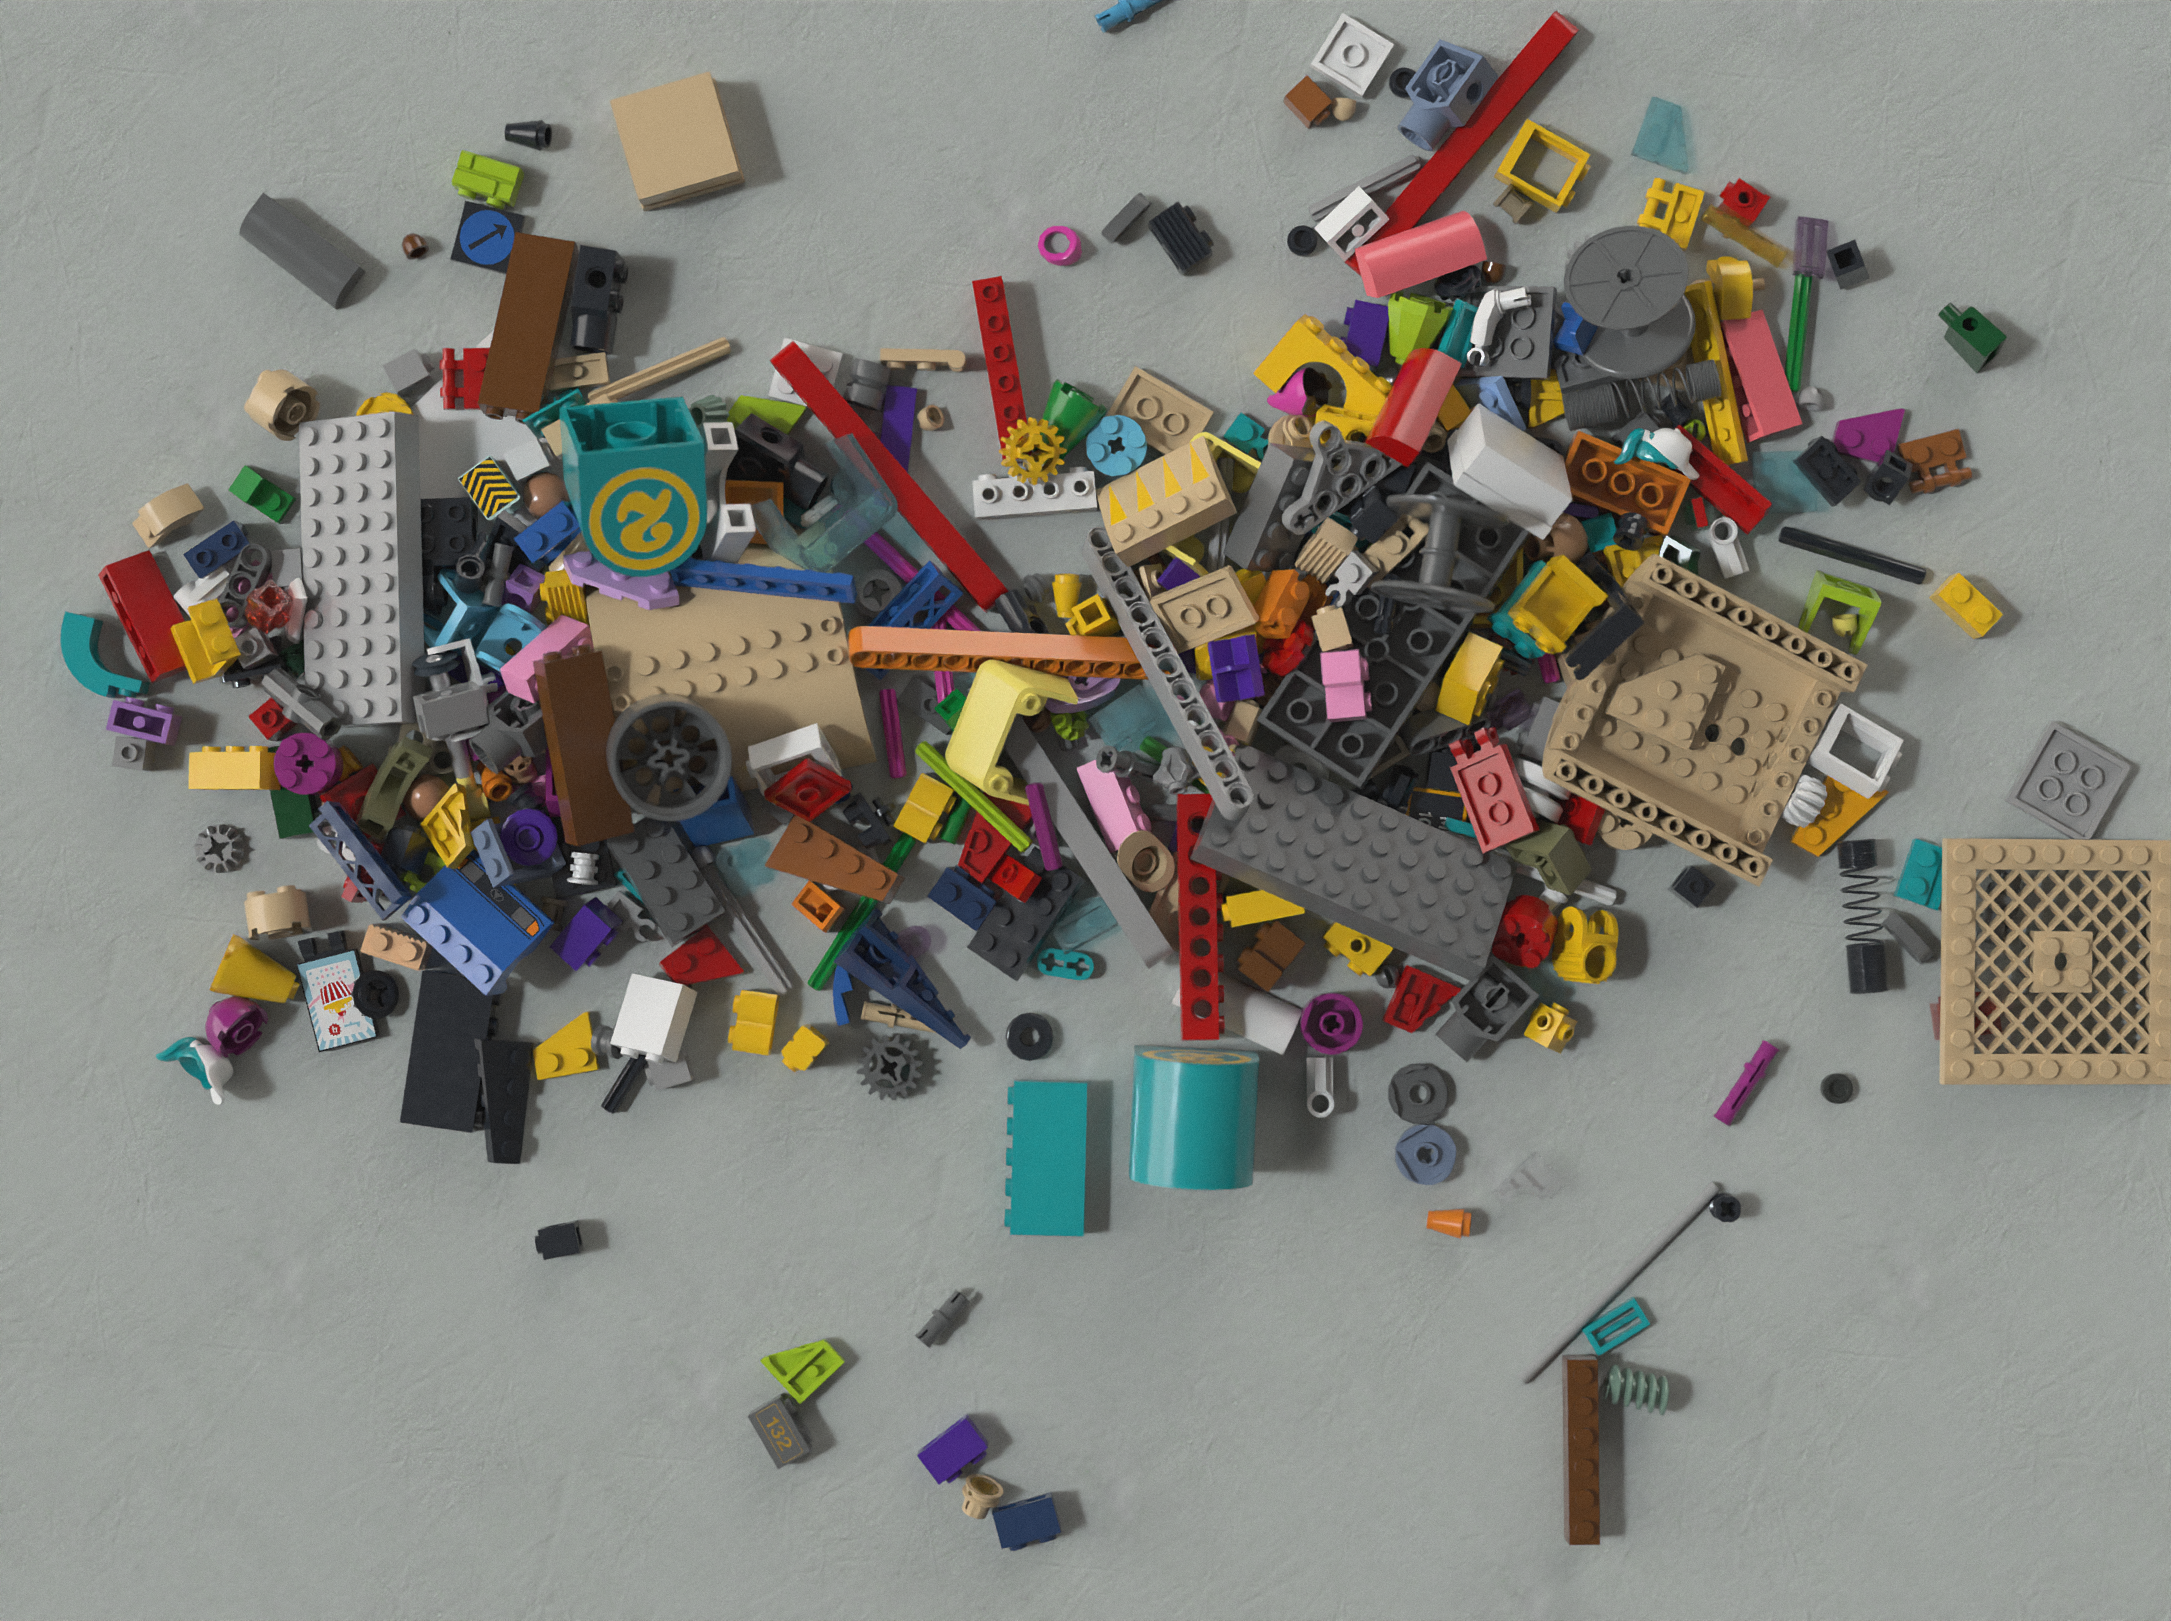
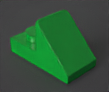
M244 465L228 489L243 502L251 505L278 524L281 523L296 501V498L246 465Z

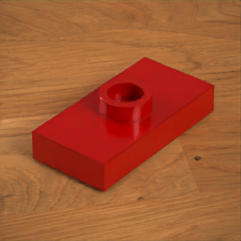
M1005 854L988 879L1023 903H1026L1042 878Z

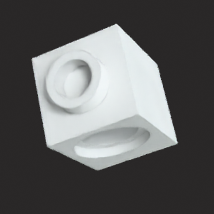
M537 438L503 453L516 481L521 485L534 475L543 472L547 473L554 469L551 463L555 459L552 450L547 442L542 444Z

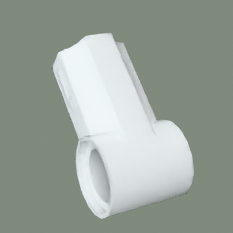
M1726 517L1712 520L1705 529V536L1708 542L1711 543L1723 579L1749 571L1737 536V525L1733 520ZM1719 523L1724 524L1728 529V535L1724 540L1718 539L1715 535L1714 530Z
M223 565L204 579L199 578L197 581L194 580L184 585L176 592L174 598L190 616L187 609L189 606L221 597L232 571L226 565Z
M1306 1058L1305 1105L1307 1111L1315 1117H1326L1334 1109L1333 1058ZM1317 1095H1323L1328 1100L1327 1109L1321 1113L1314 1111L1311 1105L1312 1099Z

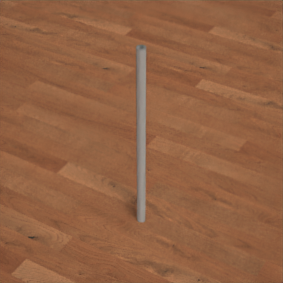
M1711 1182L1517 1376L1527 1384L1720 1190Z

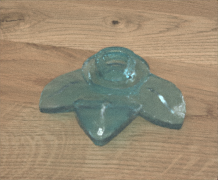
M746 838L738 846H726L718 852L716 865L719 871L725 874L726 885L732 893L746 897L750 890V884L761 885L774 879L772 869L765 867L766 861L762 859L770 847V844L765 840ZM730 855H734L737 858V863L733 867L727 864V858Z

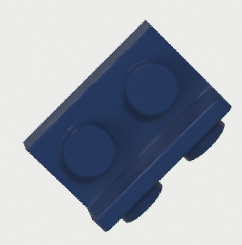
M233 520L183 555L200 579H204L238 556L243 547L251 544L246 538L249 533L242 523Z
M956 865L954 869L947 866L927 897L977 931L996 905L997 901L993 899L996 893L982 883L976 887L969 882L968 879L971 875Z

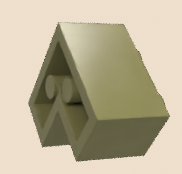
M1535 818L1539 831L1505 846L1514 862L1537 868L1548 889L1571 896L1592 870L1586 859V854L1579 847L1574 838V832L1568 826L1563 824L1556 825L1542 818Z

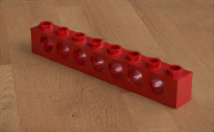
M1177 794L1181 1041H1218L1219 1034H1225L1224 1015L1219 1016V1003H1224V985H1218V972H1223L1224 960L1223 954H1218L1217 942H1223V924L1217 923V911H1222V893H1216V881L1222 880V872L1204 864H1196L1190 859L1191 852L1194 850L1199 834L1191 829L1190 823L1195 818L1205 820L1213 800L1211 794ZM1196 879L1205 880L1209 887L1208 892L1204 895L1194 893L1192 882ZM1202 909L1208 913L1209 922L1206 925L1199 926L1194 923L1192 914L1195 910ZM1197 940L1206 941L1210 947L1209 954L1203 957L1196 955L1193 951V943ZM1203 970L1209 974L1210 983L1207 987H1199L1194 983L1193 976L1195 972ZM1205 1001L1210 1005L1211 1013L1207 1018L1196 1016L1194 1006L1197 1002Z

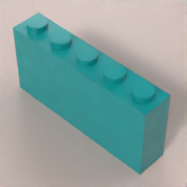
M1014 1080V1086H1008L1007 1100L1008 1105H1013V1117H1007V1135H1013L1012 1148L1006 1147V1166H1012V1178H1006L1005 1196L1011 1197V1209H1005L1004 1227H1010V1235L1084 1237L1087 1081Z

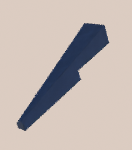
M876 908L845 942L833 962L953 1045L962 1049L970 1041V1035L962 1033L953 1020L955 1014L951 1009L946 1010L937 998L939 992L914 957L906 955L897 942L899 936L895 931H889L881 920L883 914Z

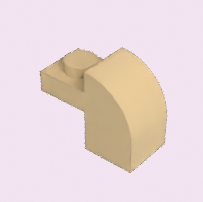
M187 483L168 490L149 501L138 511L140 516L132 524L148 548L159 545L172 530L190 524L205 508Z

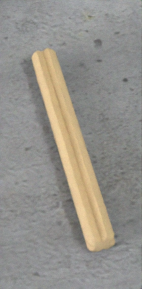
M721 337L588 393V399L591 402L605 393L611 399H621L727 355L731 352V347L725 337Z

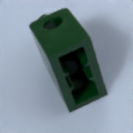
M1950 302L1938 314L1949 326L1944 335L1945 340L1976 373L2000 353L2007 339V336L1972 306L1962 313Z

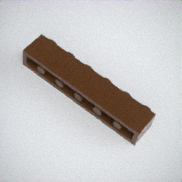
M1562 1355L1564 1539L1569 1545H1600L1598 1359L1594 1355Z

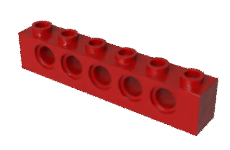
M1002 276L974 280L972 285L1000 447L1002 449L1006 448V444L1001 441V437L1009 438L1011 435L1007 428L1017 429V420H1023L1027 424L1003 279ZM1029 450V452H1023V453H1026V454H1028V455L1031 456L1032 450ZM1015 458L1017 463L1023 462L1021 459Z

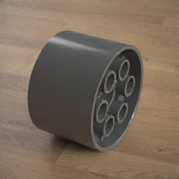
M656 694L634 702L619 715L611 728L607 741V765L619 793L632 808L653 819L678 821L702 813L720 797L730 777L732 755L725 732L702 705L681 695ZM676 709L687 711L682 722L678 726L674 725ZM664 716L668 719V726L664 731L657 732L652 729V721L655 717ZM640 717L649 729L645 734L632 726ZM688 725H694L698 728L697 737L691 741L682 738V730ZM635 737H641L645 740L644 749L638 753H633L628 748L630 740ZM715 738L717 750H699L697 745ZM664 740H670L669 743H664L662 745L659 743ZM670 749L672 754H678L677 757L672 758L673 763L667 765L665 760H659L660 757L665 756V750ZM699 755L704 757L705 765L701 770L693 771L689 769V760L693 756ZM637 759V763L634 766L620 771L619 760ZM646 767L652 770V777L648 782L640 783L635 779L636 772L640 768ZM691 776L706 786L697 795H695L686 781ZM679 777L682 780V786L678 791L670 792L665 788L666 781L669 778ZM655 784L661 786L658 804L647 801Z

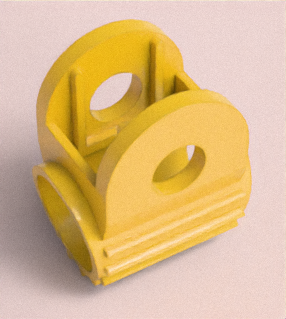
M1567 907L1558 917V930L1554 938L1555 947L1552 952L1551 961L1554 966L1553 970L1558 973V977H1563L1564 981L1600 984V981L1607 982V978L1612 976L1614 969H1616L1617 958L1615 951L1618 944V923L1615 916L1610 911L1598 910L1590 915L1587 923V915L1580 908ZM1571 924H1573L1574 932L1569 931ZM1603 927L1604 934H1599L1600 929Z

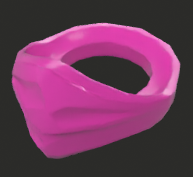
M1049 227L1039 237L1038 249L1040 255L1049 263L1057 266H1067L1081 258V241L1078 235L1068 227ZM1054 233H1061L1070 242L1069 248L1064 253H1049L1045 249L1046 239Z

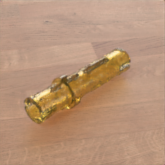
M1712 203L1709 204L1700 218L1702 222L1723 233V238H1731L1776 268L1779 267L1780 262L1782 263L1788 253L1787 250L1782 249L1739 222L1740 218L1737 216L1731 217Z

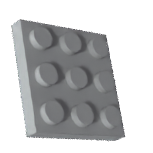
M2049 721L2004 801L2071 839L2090 840L2132 766L2054 721Z

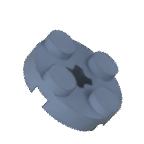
M1418 1124L1402 1133L1395 1145V1162L1405 1178L1417 1184L1434 1185L1440 1183L1451 1174L1455 1163L1456 1147L1446 1131L1433 1124ZM1423 1146L1426 1149L1432 1148L1434 1152L1430 1155L1432 1160L1428 1163L1424 1159L1419 1161L1417 1158L1420 1154L1419 1149Z

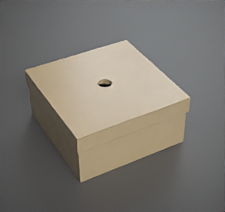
M710 71L610 100L635 191L644 212L745 182L719 89Z

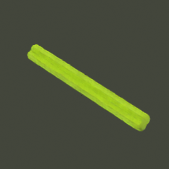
M923 741L917 746L915 753L1020 852H1025L1033 843L1032 839L972 783L952 771L946 759L927 741Z

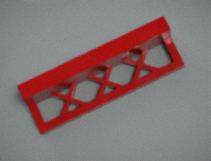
M1679 424L1676 428L1680 429L1681 434L1692 444V451L1688 462L1700 475L1698 479L1691 480L1689 486L1725 517L1733 520L1737 527L1745 534L1749 535L1767 516L1772 503ZM1664 463L1672 471L1684 475L1683 472L1679 469H1672L1666 463Z

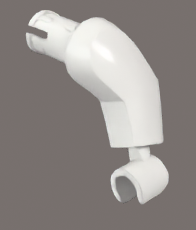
M1527 286L1506 292H1501L1495 288L1485 294L1473 321L1470 342L1475 344V348L1471 349L1467 354L1469 363L1474 364L1475 355L1480 352V366L1487 365L1489 355L1484 350V346L1491 345L1496 325L1503 317L1505 311L1531 305V296L1526 295V293H1529Z

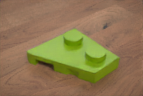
M740 395L728 412L727 422H733V427L736 430L752 413L789 435L807 408L799 404Z
M825 1338L764 1356L760 1360L799 1404L846 1361Z

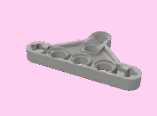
M1320 421L1312 427L1309 436L1316 455L1302 497L1285 509L1282 516L1283 525L1297 535L1308 532L1402 464L1366 443L1344 440L1339 428L1330 422ZM1330 429L1331 437L1326 443L1321 444L1320 436L1325 430ZM1341 453L1340 464L1331 468L1332 458L1336 454ZM1372 460H1376L1374 471L1366 474L1367 464ZM1352 477L1350 488L1342 491L1343 481ZM1327 495L1328 501L1323 508L1317 509L1319 498ZM1300 514V516L1298 517L1299 522L1295 524L1297 522V516Z

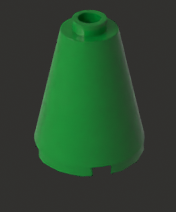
M1056 379L1052 385L1042 419L1048 421V427L1054 425L1058 428L1055 435L1064 437L1065 440L1059 444L1060 447L1067 449L1066 453L1059 455V458L1063 460L1105 416L1108 409L1103 404L1097 406L1092 403L1094 398L1067 382L1062 384L1060 379ZM1040 432V435H1042V441L1046 444H1050L1048 438L1042 432ZM1034 446L1033 451H1034V452H1037V450H1042V449L1037 448V447Z

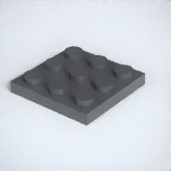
M1479 286L1475 288V293L1467 294L1464 301L1479 308L1485 294L1495 288L1501 292H1506L1524 286ZM1527 286L1529 293H1526V295L1531 296V305L1505 311L1503 317L1496 325L1491 345L1484 346V350L1489 355L1487 365L1480 366L1481 353L1479 352L1475 355L1474 364L1469 363L1467 359L1465 367H1460L1458 376L1460 378L1503 376L1504 379L1550 380L1557 289L1546 286Z

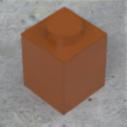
M1308 75L1285 95L1283 103L1307 128H1310L1314 123L1319 126L1331 114L1328 110L1331 107L1332 101Z

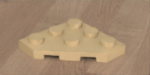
M1700 654L1690 655L1675 663L1644 673L1642 676L1616 684L1604 713L1688 751L1726 666Z

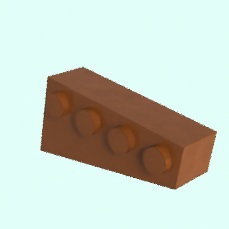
M794 815L765 864V867L887 904L892 902L905 880V877L816 824L808 822L797 815Z

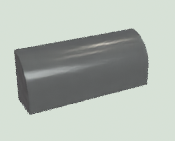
M264 192L249 210L241 224L239 233L243 239L336 310L366 272Z

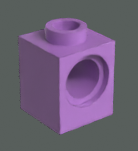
M520 563L511 574L509 580L506 581L501 602L502 606L509 603L532 615L542 601L540 583H544L545 575Z

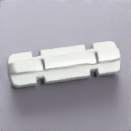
M840 487L832 490L829 495H826L811 509L801 515V525L808 530H813L847 502V492L843 491Z

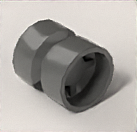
M855 358L850 372L853 382L847 383L843 398L852 405L872 411H880L885 397L881 390L888 386L892 369L869 360Z

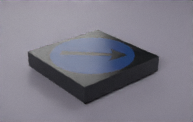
M465 201L450 259L454 262L506 275L515 232L522 233L526 217Z

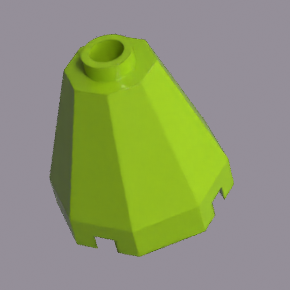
M1402 290L1391 293L1388 302L1390 354L1396 357L1395 362L1403 365L1411 351L1420 348L1431 349L1448 324L1453 310L1452 306L1445 307L1446 303L1411 292L1409 298L1403 297L1404 291Z

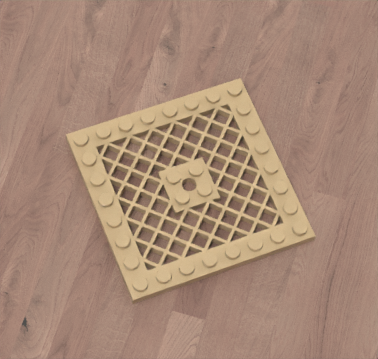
M1942 838L1940 1084H2171V840ZM1976 869H1983V870L1976 876ZM1995 870L2011 871L2002 879ZM2024 870L2041 871L2031 879ZM2053 870L2070 871L2060 879ZM2082 870L2100 871L2090 880ZM2111 870L2128 872L2119 880ZM1988 875L1997 883V886L1989 894L1979 885ZM2017 876L2027 884L2018 894L2009 886ZM2046 876L2056 884L2047 895L2038 886ZM2077 876L2085 886L2075 895L2067 885ZM2106 876L2114 886L2104 895L2096 885ZM2134 876L2143 885L2135 895L2126 887ZM2002 891L2012 899L2003 910L1994 901ZM2033 891L2041 901L2031 910L2023 900ZM2061 891L2070 899L2062 910L2052 901ZM2090 891L2099 899V902L2091 910L2082 902ZM2119 892L2128 900L2120 910L2111 902ZM1976 893L1982 898V901L1977 906ZM2145 895L2146 907L2140 902ZM1987 906L1997 914L1988 925L1979 917ZM2017 906L2026 914L2025 918L2018 925L2008 916ZM2046 906L2056 915L2047 925L2038 917ZM2075 907L2085 915L2076 925L2067 917ZM2104 907L2113 914V917L2105 926L2096 917ZM2135 907L2142 915V918L2133 926L2125 916ZM2002 921L2012 930L2003 940L1994 933V930ZM2033 922L2041 931H2029L2028 938L2023 930ZM2062 922L2070 931L2053 930ZM2090 922L2099 930L2094 937L2092 931H2082ZM2119 922L2128 930L2120 940L2110 932ZM1977 924L1982 931L1975 938V926ZM2145 925H2146V938L2140 933L2141 929H2142ZM1987 937L1997 945L1988 956L1978 947ZM2016 937L2026 945L2017 956L2008 947ZM2104 937L2113 945L2105 956L2096 948ZM2133 938L2143 946L2134 956L2125 948ZM2003 952L2011 962L2001 971L1993 961ZM2060 953H2063L2067 959V964L2062 970H2058L2054 964L2056 956ZM2118 953L2128 961L2119 971L2110 963ZM1975 954L1982 960L1976 968ZM2028 955L2029 969L2022 962ZM2092 955L2099 961L2093 968ZM2144 957L2145 968L2139 963ZM1987 967L1997 976L1988 986L1978 978ZM2016 968L2026 976L2017 986L2008 978ZM2104 968L2113 976L2105 986L2095 978ZM2133 968L2142 976L2134 986L2124 978ZM2001 983L2011 991L2002 1002L1992 993ZM2118 983L2127 991L2119 1001L2110 994ZM1975 985L1982 991L1976 998ZM2028 986L2029 992L2039 993L2031 1002L2022 993ZM2093 986L2098 993L2088 1001L2081 993H2092ZM2144 987L2145 999L2139 994ZM2052 993L2068 994L2059 1002ZM1988 998L1996 1008L1986 1017L1978 1007ZM2017 998L2025 1008L2015 1017L2007 1007ZM2045 998L2054 1006L2046 1017L2037 1009ZM2076 998L2084 1008L2074 1017L2066 1007ZM2105 998L2113 1008L2103 1017L2095 1007ZM2132 999L2142 1007L2133 1017L2124 1009ZM2001 1013L2011 1022L2002 1032L1992 1024ZM2061 1013L2069 1023L2058 1032L2051 1022ZM2090 1013L2098 1023L2088 1032L2080 1023ZM2030 1014L2040 1022L2031 1032L2022 1024ZM2120 1014L2127 1023L2117 1032L2109 1023ZM1974 1015L1981 1021L1975 1029ZM2145 1017L2143 1029L2138 1023ZM1986 1029L1996 1037L1987 1047L1977 1039ZM2015 1029L2025 1037L2016 1048L2007 1040ZM2047 1029L2054 1039L2044 1048L2036 1038ZM2074 1029L2083 1037L2075 1047L2065 1039ZM2103 1029L2112 1037L2104 1047L2094 1039ZM2132 1029L2141 1037L2133 1047L2124 1040ZM2002 1044L2010 1053L1993 1052ZM2032 1044L2039 1053L2022 1052ZM2061 1044L2068 1053L2052 1052ZM2090 1044L2097 1053L2081 1052ZM2119 1044L2126 1053L2110 1052ZM1974 1046H1975L1981 1053H1974Z

